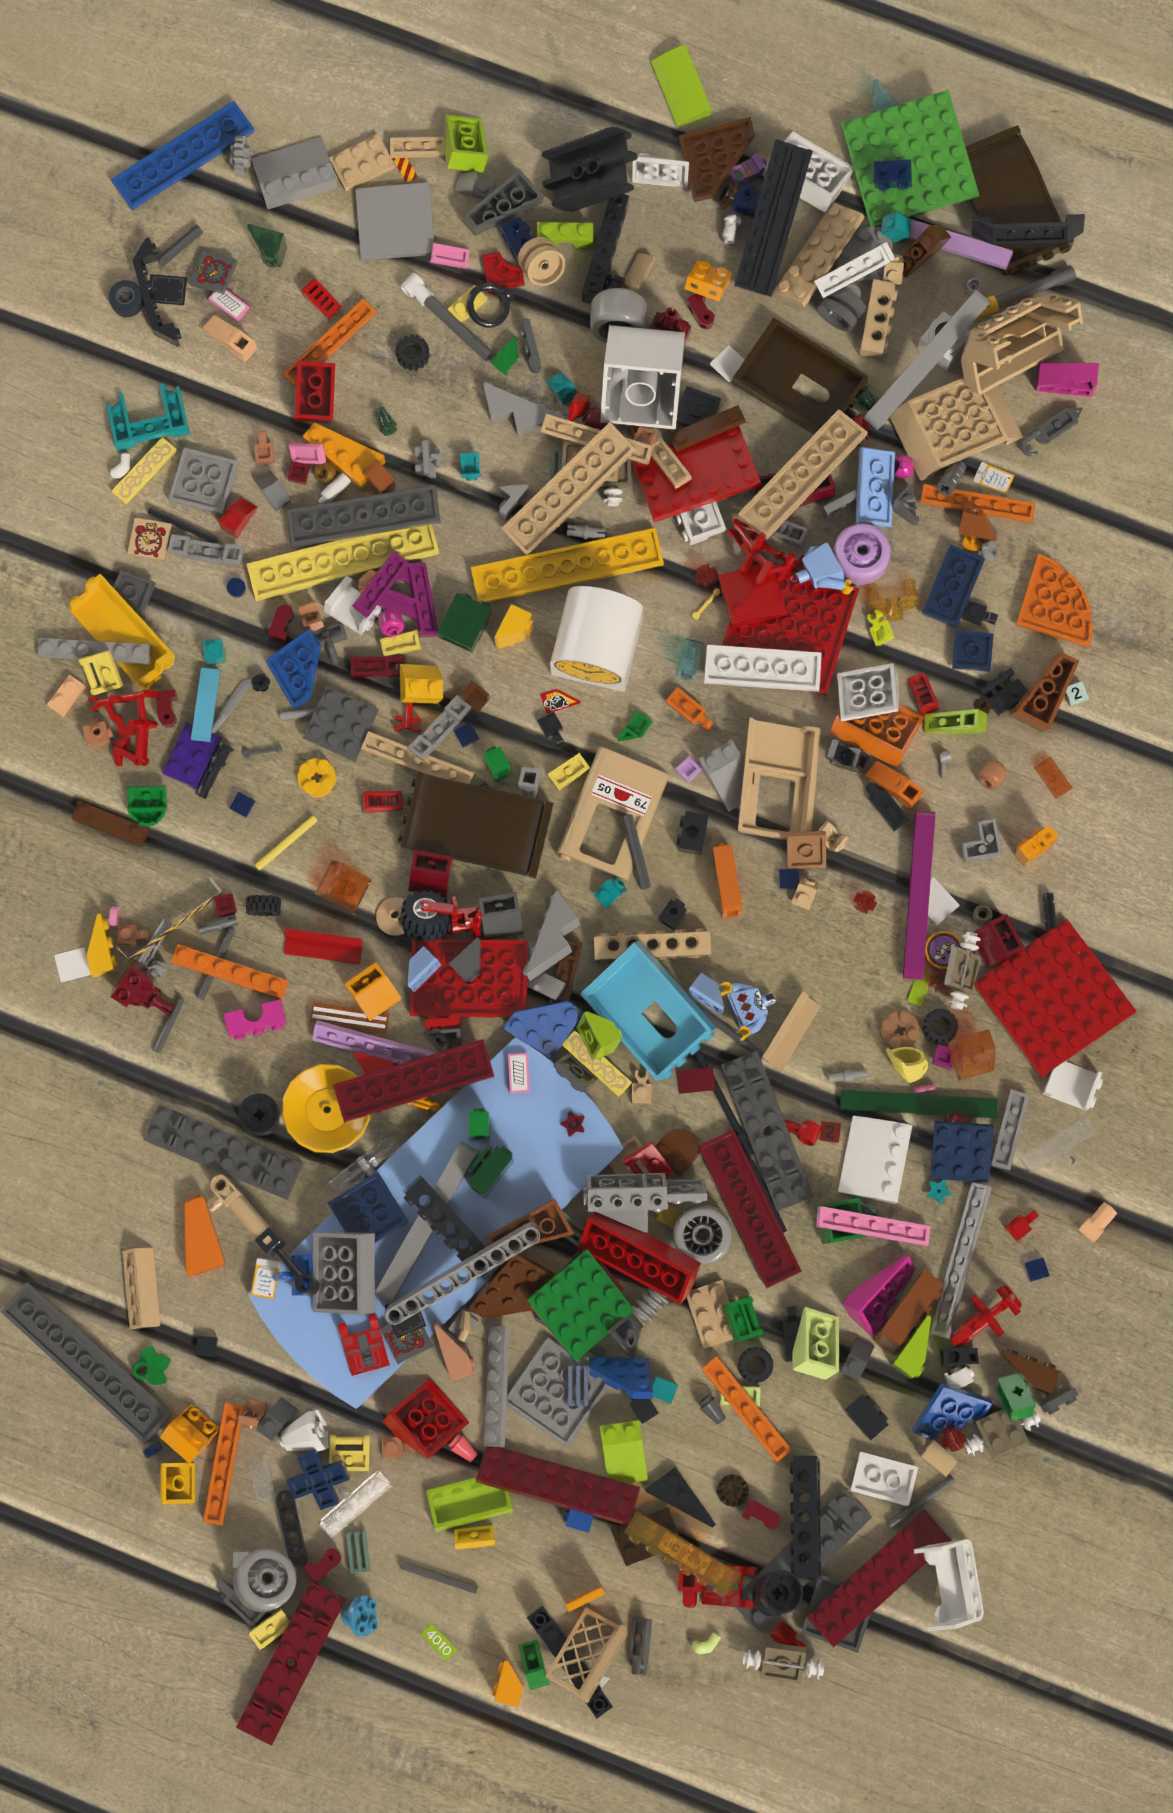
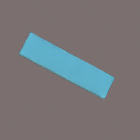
M201 668L191 740L211 742L220 677L219 669Z

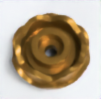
M326 460L324 464H315L314 476L319 482L330 483L333 481L336 470L330 461Z

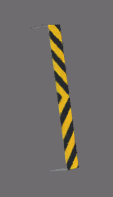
M209 876L210 882L218 890L217 894H215L213 897H211L197 909L192 911L190 914H188L174 926L169 928L167 931H165L163 934H161L151 943L146 945L144 948H142L129 959H127V957L116 945L117 950L128 963L131 962L133 959L138 957L140 954H142L156 942L161 940L163 937H165L179 925L184 923L186 920H188L202 908L211 903L214 900V897L220 896L221 889Z

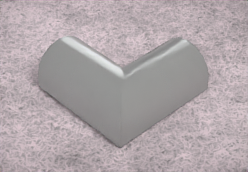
M996 818L977 821L980 840L961 843V854L964 863L1003 856Z

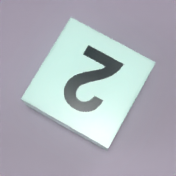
M1082 681L1068 686L1065 694L1070 706L1089 700Z

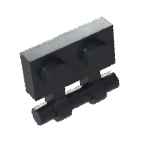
M1012 668L1000 672L998 677L992 681H987L984 683L985 686L979 689L982 695L988 692L992 695L988 701L991 703L992 709L997 716L1017 704L1028 691L1019 678L1013 682L1010 680V677L1015 674ZM1003 682L1006 687L998 692L995 687Z

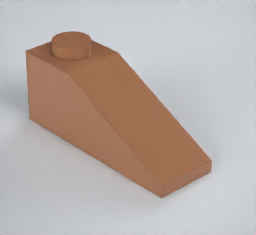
M434 1320V1328L450 1380L454 1381L474 1375L473 1368L476 1365L473 1356H469L468 1351L438 1320Z

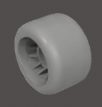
M611 288L598 293L593 298L590 312V329L598 340L607 343L610 325L646 329L647 305L644 298L637 292L625 288Z
M707 1204L691 1206L681 1213L675 1223L673 1241L676 1249L699 1261L701 1265L717 1262L724 1257L731 1246L733 1235L731 1223L728 1217L714 1206ZM699 1229H706L709 1232V1236L706 1239H700L697 1235Z
M262 1548L248 1554L235 1570L233 1578L235 1594L244 1606L253 1611H273L282 1606L292 1596L297 1580L296 1570L292 1561L284 1553L276 1549ZM263 1574H268L271 1577L270 1584L262 1581Z

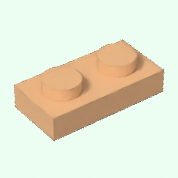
M69 675L47 706L64 717L85 689V685Z

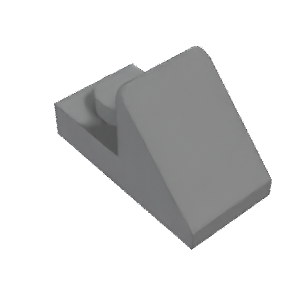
M477 171L460 173L455 192L484 199L494 191L496 183L495 181L478 177Z
M521 484L499 487L500 493L508 499H505L499 506L500 517L506 520L529 493V486Z

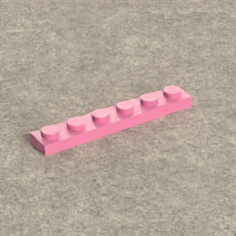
M822 1206L818 1207L816 1227L921 1246H928L931 1226Z

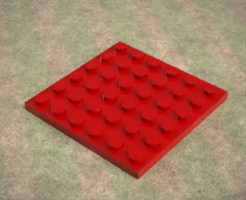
M754 559L751 566L758 565L759 563ZM788 570L783 581L778 580L788 615L732 629L731 622H729L722 646L822 653L819 692L815 693L826 696L860 588L849 586L854 588L850 594H844L839 589L814 588L810 580L801 584L797 581L794 575L801 570Z
M1068 919L1057 925L1056 929L1048 931L1026 946L1022 952L1013 955L974 982L975 990L1041 1078L1137 1013L1136 1009Z

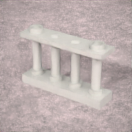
M886 242L815 280V283L824 298L896 258Z

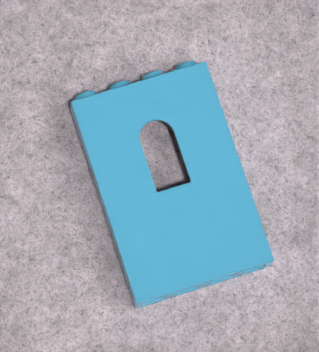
M641 941L634 942L580 993L600 1017L614 1022L615 1026L621 1031V1041L656 1081L662 1078L665 1081L673 1074L671 1070L675 1066L678 1068L687 1061L685 1057L689 1053L691 1055L696 1053L701 1048L699 1044L703 1040L705 1042L709 1041L714 1036L713 1031L717 1028ZM654 1001L676 1025V1034L672 1038L661 1036L642 1014Z

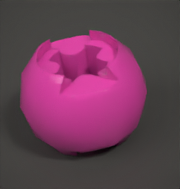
M907 455L896 457L894 475L900 479L910 477L914 472L913 459Z

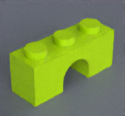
M537 222V237H546L555 246L560 243H570L575 246V249H593V223Z

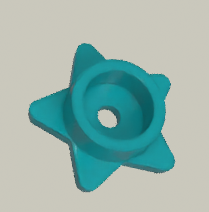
M942 1180L939 1183L929 1182L931 1190L927 1194V1198L936 1199L939 1205L942 1204L944 1197L952 1195L946 1188V1180Z

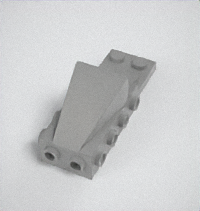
M665 1173L587 1175V1186H583L584 1205H588V1212H598L637 1230L648 1232V1210L661 1212L668 1209L667 1202L680 1204L683 1201H691L692 1203L707 1201L705 1179L666 1180Z

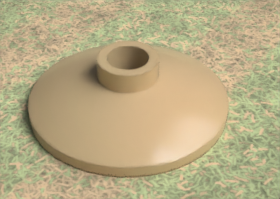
M389 898L382 902L377 909V924L386 934L392 936L404 934L403 926H401V908L404 901L402 898ZM393 912L399 914L395 919L391 917Z

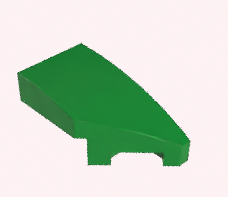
M515 336L490 362L504 375H507L519 358L518 338Z
M636 711L628 725L625 726L617 741L642 738L653 721L639 711Z

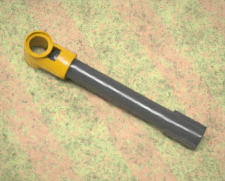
M1069 265L1052 272L1051 275L997 296L991 295L986 297L990 304L974 322L998 311L1000 307L1053 286L1058 287L1075 280L1077 277L1074 268Z

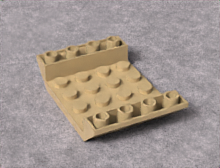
M964 377L905 402L889 417L907 456L911 457L914 461V470L919 481L937 475L938 470L1002 442L1008 445L1023 438L999 386L978 396L965 382Z

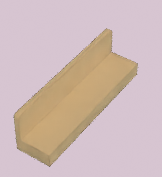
M803 991L762 1057L763 1061L780 1071L785 1067L821 1008L820 1004L808 998L809 995Z
M134 1248L122 1251L130 1330L160 1326V1314L153 1248Z

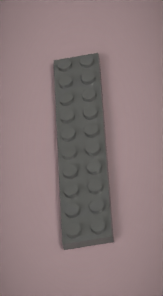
M29 1282L0 1311L144 1444L171 1417L172 1413Z

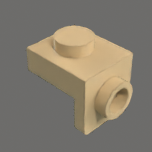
M893 253L896 259L884 265L882 281L902 284L903 257Z
M825 821L818 830L826 831V848L829 851L838 852L842 850L849 839L828 821Z
M801 878L791 904L810 910L819 884L812 878Z

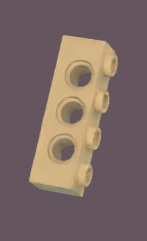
M873 279L859 356L881 360L883 353L887 354L888 343L885 342L886 336H890L892 327L888 323L889 318L893 319L895 308L891 306L892 301L897 299L898 290H894L896 283ZM885 300L887 304L881 305L878 301ZM880 317V318H882L884 321H883V322H877V321L875 320V318ZM878 335L881 339L874 340L871 336Z

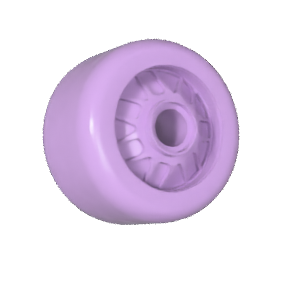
M855 524L847 527L839 534L834 544L833 554L843 569L845 581L850 579L851 584L867 585L878 580L886 571L890 560L891 548L886 535L880 529L869 524ZM863 549L867 553L865 555H861L858 553L857 550Z

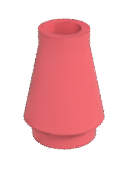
M459 1433L448 1444L452 1452L469 1462L478 1454L464 1435L461 1436Z

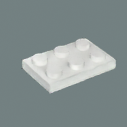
M860 1452L850 1491L909 1506L918 1467Z

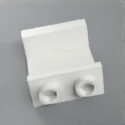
M346 576L326 600L324 612L362 635L365 630L369 631L374 623L373 620L383 612L384 608L377 605L367 618L358 612L352 605L359 597L360 592L352 587L353 579Z
M1063 1062L1050 1072L1043 1095L1087 1111L1095 1105L1097 1097L1094 1094L1096 1089L1100 1090L1102 1086V1072L1094 1073L1071 1063Z

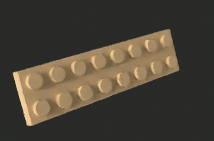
M838 409L738 513V517L758 534L760 532L765 533V539L767 540L867 436V431Z
M609 422L502 529L526 555H530L637 449Z

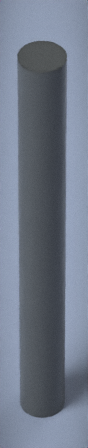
M228 927L216 957L223 959L236 930ZM206 975L196 998L204 1000L214 977Z
M700 1008L718 1029L751 1053L758 1051L760 1057L763 1056L765 1052L747 1039L741 1041L740 1038L742 1036L736 1033V1031L704 1008Z
M951 1475L890 1519L887 1524L891 1529L953 1484L955 1482L954 1478Z
M402 1561L400 1566L402 1570L476 1594L478 1589L476 1585Z

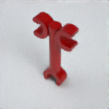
M406 702L404 718L395 716V721L402 722L400 726H394L395 731L411 729L415 733L421 732V728L414 727V723L422 722V719L420 717L412 719L413 703Z

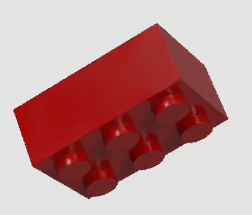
M297 361L294 421L332 423L336 363Z

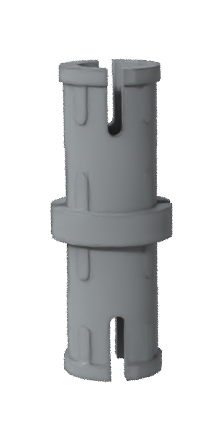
M568 524L567 536L584 537L586 540L588 538L605 539L606 528L589 527L586 524L585 526Z

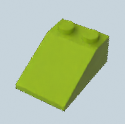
M446 114L445 158L447 169L484 172L488 159V150L482 119Z
M929 1315L922 1319L919 1327L910 1336V1340L891 1363L892 1367L909 1379L919 1377L925 1369L922 1365L926 1358L931 1316Z
M639 1420L600 1426L607 1478L625 1483L647 1481L648 1477Z

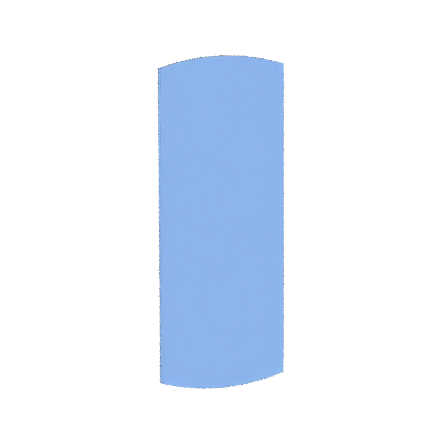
M515 1037L490 1061L495 1077L464 1086L373 1173L379 1172L409 1221L403 1227L375 1243V1291L418 1217L417 1211L419 1209L415 1204L410 1206L403 1198L405 1196L403 1190L419 1175L434 1189L461 1141L478 1150L473 1163L488 1144H491L494 1149L496 1146L500 1148L504 1146L513 1154V1164L486 1198H483L469 1186L468 1182L474 1175H471L468 1170L448 1205L486 1247L489 1246L485 1238L486 1235L552 1199H556L562 1210L583 1190V1186H587V1175H598L624 1150L611 1125L595 1103L584 1091L581 1093L575 1090L566 1078L561 1077L556 1072V1069L553 1067L554 1063L539 1051ZM528 1053L530 1093L510 1094L508 1054ZM473 1108H484L486 1112H489L490 1139L469 1138V1112H473ZM569 1111L575 1116H585L582 1122L585 1130L584 1133L575 1132L569 1137L567 1128L560 1125L561 1122L567 1120ZM422 1195L419 1198L421 1205L426 1203L428 1195ZM334 1213L327 1217L288 1257L291 1259L293 1255H312L313 1264V1233L345 1232ZM447 1225L446 1233H453L455 1231V1225ZM433 1231L395 1300L461 1262L456 1256L458 1251L455 1248L449 1249L443 1242L446 1238L441 1233L437 1235ZM461 1239L459 1247L466 1248L469 1243L468 1239ZM492 1252V1254L495 1257H500L502 1255V1253L494 1254ZM283 1262L280 1263L279 1272H290ZM498 1268L485 1280L481 1277L476 1278L421 1310L426 1323L424 1328L429 1338L436 1333L433 1321L438 1320L444 1325L487 1283ZM465 1270L458 1271V1275L460 1277H466L468 1275V1272ZM291 1280L277 1281L274 1299L251 1296V1291L248 1293L259 1316L290 1357L315 1381L356 1409L406 1362L397 1364L382 1333L390 1366L351 1376L338 1324L345 1322L349 1335L372 1329L368 1318L371 1314L377 1315L380 1328L388 1325L389 1323L385 1318V1305L389 1303L375 1296V1313L355 1315L313 1312V1296H292ZM448 1280L441 1281V1285L443 1287H449L451 1285V1282ZM431 1290L423 1292L426 1297L434 1295Z

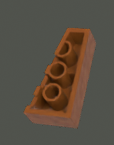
M1063 652L1055 655L1009 715L1041 732L1050 729L1079 660Z
M552 1199L489 1233L485 1238L489 1245L529 1222L536 1223L540 1228V1239L535 1244L573 1235L574 1233L556 1199ZM531 1229L526 1232V1235L529 1237H534L537 1234L535 1230ZM517 1240L509 1242V1245L512 1247H517L520 1244ZM500 1250L493 1251L494 1254L502 1253Z
M924 1270L906 1293L905 1298L895 1308L894 1313L882 1326L883 1329L874 1337L873 1341L890 1354H893L900 1346L904 1347L911 1338L908 1336L910 1331L913 1330L915 1332L921 1324L919 1319L922 1314L926 1316L931 1310L932 1306L929 1304L933 1299L937 1301L943 1291L940 1289L944 1284Z

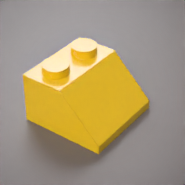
M511 604L494 637L496 648L500 649L524 641L526 636H530L534 629L532 614Z
M400 664V702L438 704L443 699V679L438 666Z

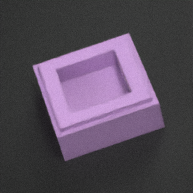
M688 756L675 768V771L689 783L702 771V768Z

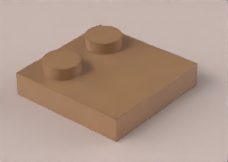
M826 831L787 833V869L826 868Z

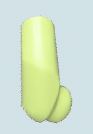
M713 1632L705 1642L694 1641L691 1648L699 1655L711 1653L721 1637Z

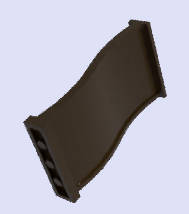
M1018 125L966 146L979 192V197L970 199L977 217H991L992 224L1062 222ZM1074 239L1067 243L996 244V246L1013 251L1007 269H1003V275H1014L1020 269L1025 267L1031 268L1041 260L1048 261L1060 252L1061 254L1067 253L1071 250Z
M419 771L417 776H413L411 787H414L413 795L409 794L407 805L410 808L409 812L404 814L402 823L405 824L404 832L400 831L398 838L401 848L451 856L456 861L536 879L554 803L444 779Z

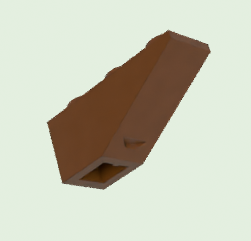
M940 223L929 226L902 255L904 261L903 275L905 278L937 253L951 238Z
M1008 1348L1007 1351H1001L1000 1355L1017 1373L1021 1374L1022 1378L1027 1381L1031 1388L1053 1394L1060 1373L1059 1370L1055 1369V1365L1047 1362L1042 1365L1037 1363L1036 1358L1028 1355L1025 1358L1018 1356L1019 1352Z

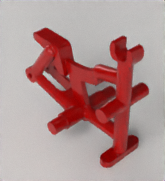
M738 519L733 520L732 525L737 530L729 528L727 534L733 537L746 554L740 570L747 572L755 559L762 566L756 578L757 583H763L768 575L778 573L776 578L779 581H783L788 570L803 568L802 559L804 555L795 560V554L789 553L787 555L785 552H779L771 547L764 540L766 538L765 533L760 532L758 534L746 523H742ZM745 529L750 530L752 534L747 533ZM766 550L775 556V559L783 560L784 564L773 566L772 562L767 561L760 553Z
M144 689L141 692L110 695L108 698L102 699L98 697L88 698V701L95 702L94 707L89 708L90 711H98L101 706H105L109 718L115 721L120 740L112 744L116 766H123V757L132 761L136 766H147L149 764V758L147 757L149 729H156L158 723L146 718L144 699L157 698L158 692L156 690ZM136 700L139 719H130L128 722L129 726L126 727L122 716L116 714L113 704H128ZM137 733L135 753L127 747L131 743L130 736Z
M1008 1285L1001 1286L996 1290L1002 1300L989 1310L976 1294L970 1298L978 1312L951 1332V1342L957 1348L973 1339L975 1335L987 1326L998 1337L1005 1333L994 1316L1003 1312L1008 1307L1016 1316L1021 1312L1020 1308L1022 1307V1303Z

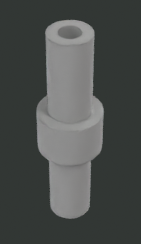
M843 1070V1073L828 1074L829 1082L842 1080L850 1082L853 1079L868 1077L867 1070Z

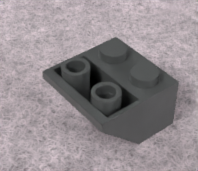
M517 892L478 899L480 911L483 915L482 923L486 940L524 934Z

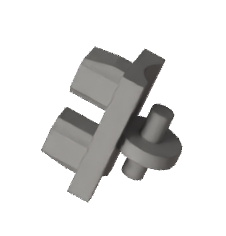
M428 440L422 441V445L414 448L416 458H423V463L416 464L415 471L419 476H428L432 479L436 478V468H440V462L445 461V455L440 454L439 448H435L434 444H430Z

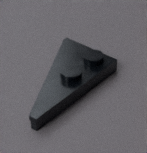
M676 1467L644 1489L647 1493L712 1528L716 1525Z

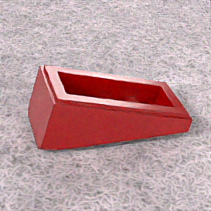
M315 278L301 290L302 295L328 320L342 308ZM321 292L322 295L315 300V297ZM327 298L328 300L321 306L320 303ZM332 303L333 306L326 311L325 309Z
M576 393L570 405L569 421H573L586 414L591 399L589 395Z
M923 672L907 678L920 714L924 716L939 710V703L926 673ZM924 681L923 684L914 686L915 683ZM927 688V690L917 693V691ZM928 695L930 696V697H928V698H925V699L920 700V698H922V697H925V696H928Z
M364 791L362 794L363 813L403 810L402 791ZM394 796L396 799V806L392 805V797ZM384 797L388 799V806H385ZM368 798H372V806H369ZM376 798H380V806H377Z

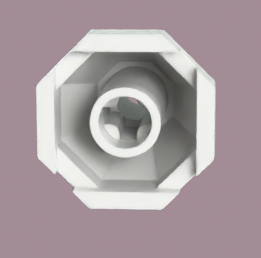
M319 1410L307 1412L283 1429L281 1436H279L280 1445L285 1447L287 1451H311L315 1449L322 1451L330 1447V1435L328 1431H324L323 1426H327Z

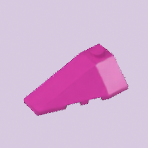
M905 1255L856 1288L842 1303L848 1315L872 1337L888 1318L886 1314L891 1305L895 1306L897 1300H895L900 1290L906 1287L916 1269L910 1257Z

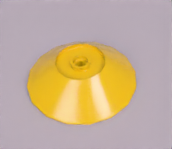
M319 1064L303 1070L290 1082L283 1096L282 1117L287 1132L299 1145L314 1152L334 1153L350 1147L363 1135L370 1121V1115L344 1123L333 1084L356 1078L357 1076L354 1072L339 1065ZM330 1107L331 1111L324 1113V1108Z

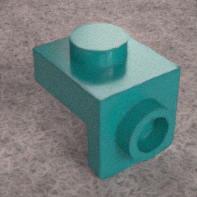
M559 372L546 382L547 386L558 396L563 405L572 400L577 393L573 382L562 372Z
M479 451L460 453L462 478H466V481L477 480V477L481 476Z
M614 876L608 879L593 895L607 909L622 894L626 893L627 888L621 879Z

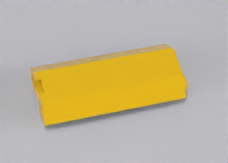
M101 574L89 578L86 581L85 593L75 596L70 601L69 612L95 641L152 645L150 664L115 662L141 691L149 689L158 683L162 678V671L166 668L170 669L174 664L175 655Z

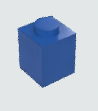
M566 1509L563 1521L567 1522V1527L589 1533L593 1516Z

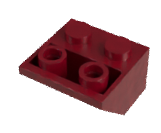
M414 850L408 891H418L419 893L421 890H425V892L432 890L435 894L438 892L441 894V897L446 898L454 862L453 857Z
M1007 914L973 932L978 934L977 937L981 939L976 941V945L979 947L978 951L987 969L1022 952L1025 948Z

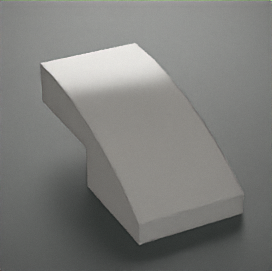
M544 972L531 981L529 979L527 981L528 988L540 994L542 993L555 1001L558 1000L566 985L564 982Z

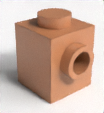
M95 720L90 725L82 726L86 745L89 749L112 743L113 731L111 726H108L105 721Z

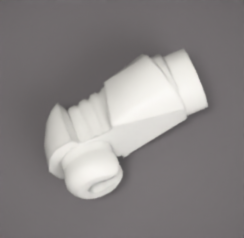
M736 214L727 215L723 219L725 227L722 237L725 244L735 243L736 227L741 224V217L736 216Z

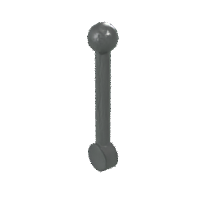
M276 746V748L255 751L246 749L243 751V756L248 758L254 754L281 753L283 748Z

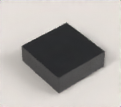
M198 1335L195 1355L215 1358L218 1338Z

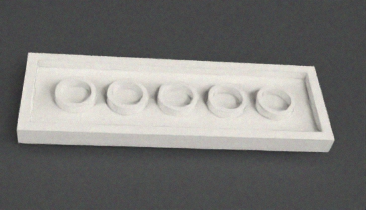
M707 645L704 684L819 692L822 653Z

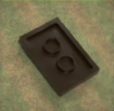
M668 1507L632 1520L630 1526L621 1524L612 1528L626 1566L662 1553L655 1548L666 1529L679 1536Z

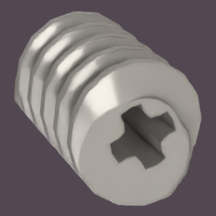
M651 1288L647 1289L649 1296L644 1293L642 1294L644 1301L636 1300L638 1307L631 1306L632 1311L645 1324V1319L653 1320L650 1315L651 1313L658 1315L656 1308L663 1309L661 1302L669 1303L666 1296Z

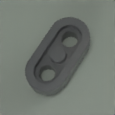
M1074 1387L1042 1404L1040 1407L1044 1413L1048 1412L1051 1415L1060 1410L1059 1405L1063 1403L1069 1405L1077 1400L1076 1396L1079 1394Z

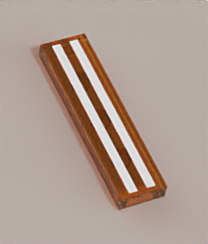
M313 1002L310 1022L316 1023L318 1020L340 1027L387 1034L390 1014L381 1013L369 1021L361 1009Z

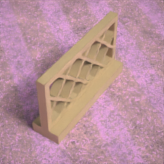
M585 1607L548 1670L546 1678L581 1697V1700L588 1703L625 1640L628 1628L623 1625L619 1626ZM589 1615L595 1618L596 1625L585 1628L583 1621ZM609 1626L614 1629L610 1636L602 1637L601 1627ZM598 1629L600 1638L589 1641L586 1631ZM584 1632L586 1642L575 1645L573 1639L575 1634ZM601 1642L602 1652L592 1654L590 1645ZM588 1646L590 1655L579 1658L576 1648ZM574 1649L576 1659L565 1662L563 1656L565 1651ZM591 1659L592 1669L583 1672L580 1662ZM578 1663L580 1673L569 1675L566 1666ZM564 1666L565 1677L557 1678L552 1675L556 1668ZM581 1676L583 1684L578 1690L571 1685L570 1679Z

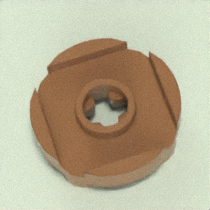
M906 1011L892 1012L882 1022L880 1035L885 1045L892 1049L912 1047L919 1037V1024ZM896 1026L904 1027L903 1036H900L899 1033L895 1034Z

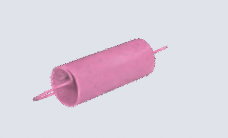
M932 1082L913 1087L914 1094L935 1090V1084Z

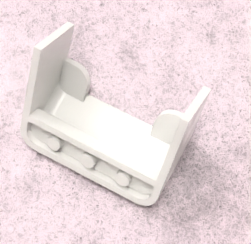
M963 1539L914 1549V1554L924 1553V1558L928 1564L935 1565L942 1605L938 1606L934 1613L937 1624L927 1627V1631L957 1629L980 1621L983 1618L984 1610L971 1541Z

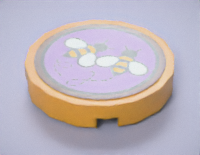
M949 931L934 933L926 942V960L932 967L947 970L951 948L959 947L963 949L960 946L961 940Z

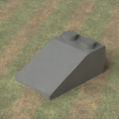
M732 740L700 758L698 765L702 768L703 773L728 812L740 806L745 762Z

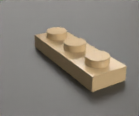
M445 137L390 138V157H445Z
M658 437L653 444L654 448L651 458L675 489L690 481L692 479L691 475L664 440Z

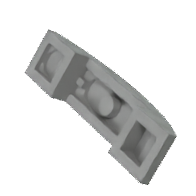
M171 534L167 552L191 560L237 566L241 565L245 547L227 543L226 545L197 541L192 540L190 537Z
M456 695L444 708L440 716L407 749L421 761L424 760L456 728L471 709V706Z

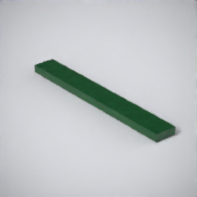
M841 1090L840 1110L951 1116L952 1113L957 1112L973 1118L996 1119L998 1099Z

